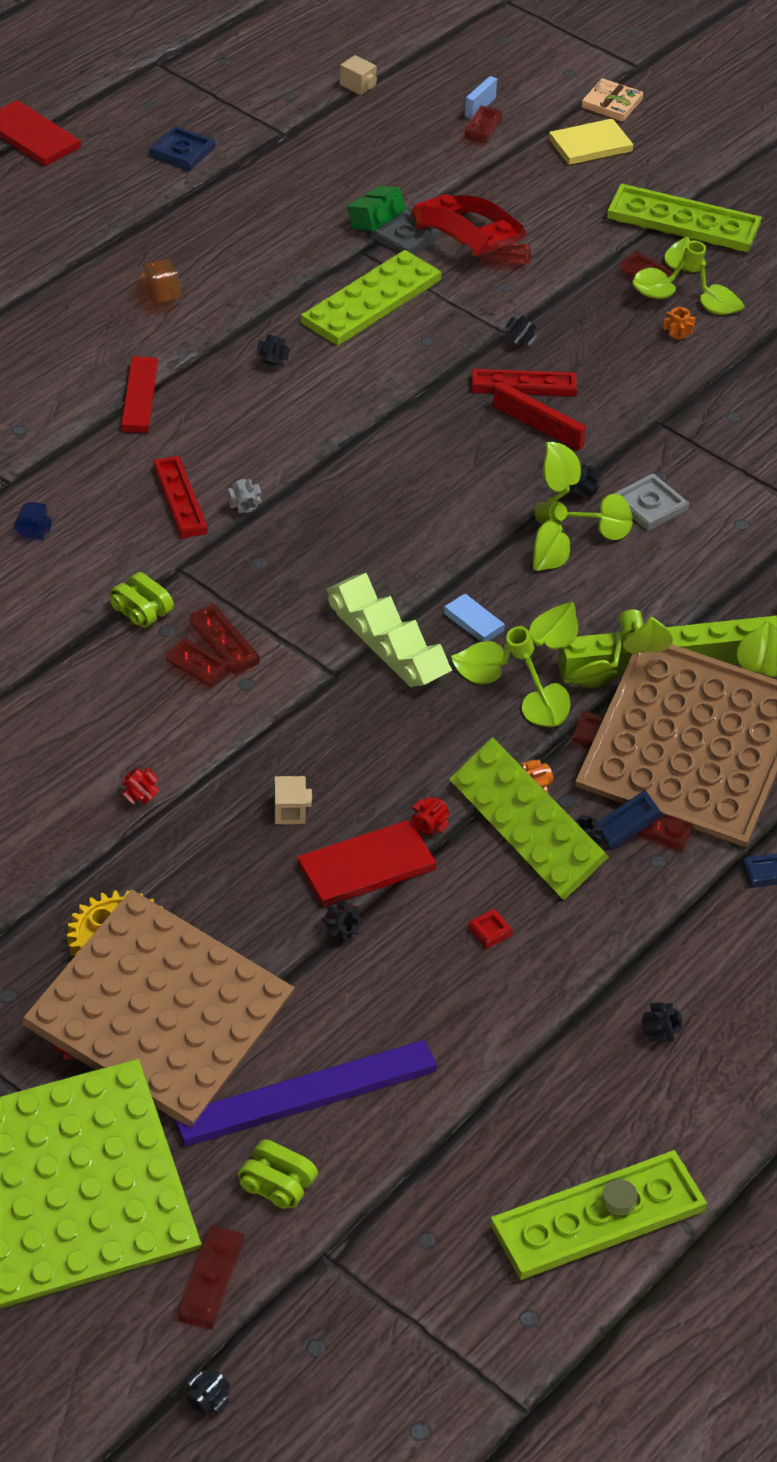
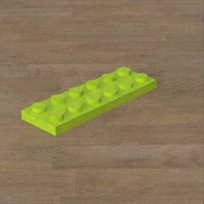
M622 183L607 212V218L617 222H625L641 228H650L666 234L688 236L692 240L696 239L712 245H721L749 252L762 218L761 216Z
M403 250L301 314V323L339 346L439 282L442 272L410 252Z
M493 737L449 779L563 900L571 895L609 858L591 837Z
M673 1150L491 1217L490 1226L520 1280L702 1213L706 1211L707 1202L676 1151ZM623 1179L633 1184L636 1188V1206L630 1213L615 1215L604 1208L602 1193L604 1186L611 1180Z

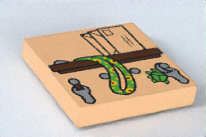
M602 78L582 100L581 108L623 122L642 101L644 92Z

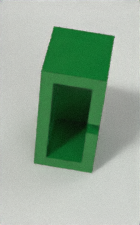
M380 185L366 193L365 197H360L346 206L352 228L368 231L378 229L406 210L400 187Z

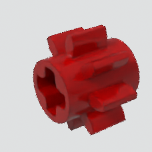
M135 767L121 782L126 787L122 790L123 796L132 805L137 800L143 805L148 803L159 791V788L155 785L158 782V776L148 767L143 772L138 767Z
M428 796L426 800L421 798L412 807L415 811L411 816L413 818L412 822L415 828L423 834L433 835L436 831L441 833L449 825L446 820L450 816L449 809L445 802L439 798H431V796Z

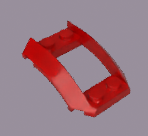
M443 194L415 204L411 211L412 218L416 219L417 229L432 227L440 230L459 244H467L473 249L472 255L475 257L525 239L527 235L523 225L495 203L480 197ZM473 212L488 218L494 223L477 228L461 215Z

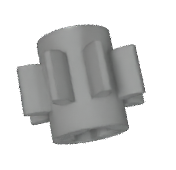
M251 479L238 480L231 488H228L230 497L227 499L231 508L237 507L239 513H250L257 508L258 504L262 503L260 498L262 492L259 484L252 485Z

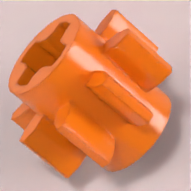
M676 307L671 312H666L663 329L668 330L670 337L683 339L687 334L692 335L696 318L690 317L688 309Z
M535 759L521 763L522 768L549 793L547 786L553 785L554 782L549 765L546 763L541 764L540 760Z

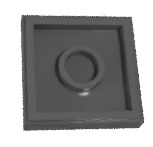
M405 210L378 229L371 231V238L397 253L406 250L414 255L440 238L441 231L432 227L417 229L416 219H413L411 213Z

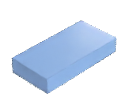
M488 77L466 97L465 118L474 119L496 99L497 78Z
M466 594L444 607L445 615L480 642L489 641L504 632L505 624Z

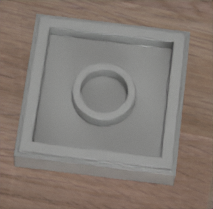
M653 473L614 493L626 499L633 519L647 531L680 515L689 508L687 500Z

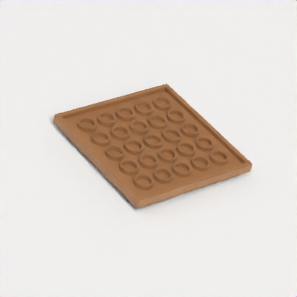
M673 644L661 652L633 654L577 776L575 787L623 804L643 790H646L662 812V818L747 848L777 776V680Z
M131 889L23 1018L22 1025L94 1070L139 1059L155 1107L172 1118L193 1127L207 1106L212 1103L291 998L295 987Z

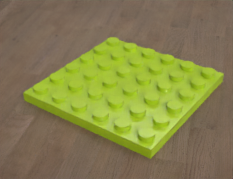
M139 1059L0 1097V1309L201 1249L202 1244Z

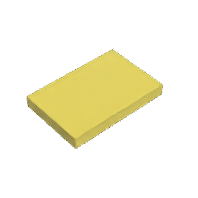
M613 118L549 132L548 139L568 165L633 151V143Z

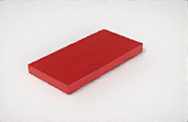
M19 100L0 108V138L43 166H47L81 148V140Z
M410 819L297 856V864L322 907L335 904L338 900H347L436 870L437 863Z

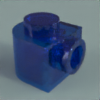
M28 502L22 505L14 526L16 531L23 537L43 540L45 534L51 530L52 519L51 516H48L46 504Z

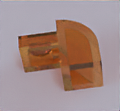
M168 258L143 263L145 274L138 275L140 285H148L152 304L183 297L177 272Z

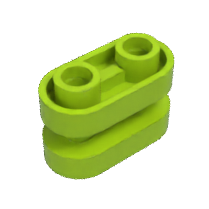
M137 572L129 577L127 584L120 583L110 590L109 600L112 607L117 611H121L135 625L142 628H147L156 622L157 615L163 617L174 609V602L170 594L142 572Z
M266 1139L261 1140L253 1150L252 1157L254 1160H246L238 1171L240 1185L244 1190L251 1194L257 1193L271 1200L274 1205L282 1209L295 1208L304 1196L303 1188H309L318 1176L316 1166L309 1159Z

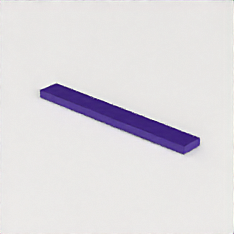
M425 1040L212 1102L207 1106L193 1127L174 1119V1123L184 1147L434 1073L437 1071V1064Z

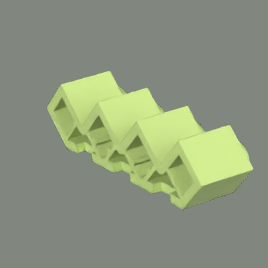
M367 573L352 576L326 589L329 595V604L336 611L337 615L410 687L425 685L452 671L441 644L426 646L416 620L402 622L391 596L378 599Z

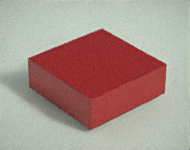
M495 909L478 916L468 923V929L485 949L512 937L513 929Z

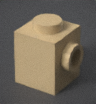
M356 55L340 64V85L359 95L364 94L376 86L377 66Z
M275 776V824H306V807H312V789H306L305 776Z

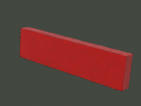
M132 356L122 419V432L149 433L158 371V358Z
M472 369V393L494 394V386L501 381L526 395L576 397L577 394L576 373Z
M501 381L494 386V407L577 451L584 447L585 425Z
M180 456L153 460V469L180 538L208 534L207 524Z

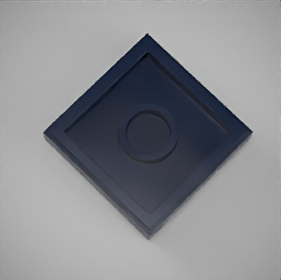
M174 126L149 149V156L191 171L215 148V140Z

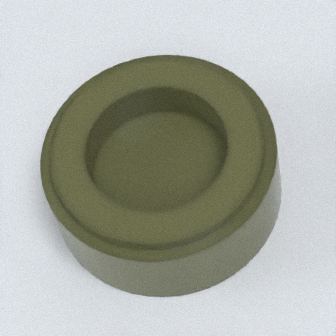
M623 1179L609 1181L604 1186L602 1193L604 1208L615 1215H626L633 1211L637 1201V1190L634 1185Z

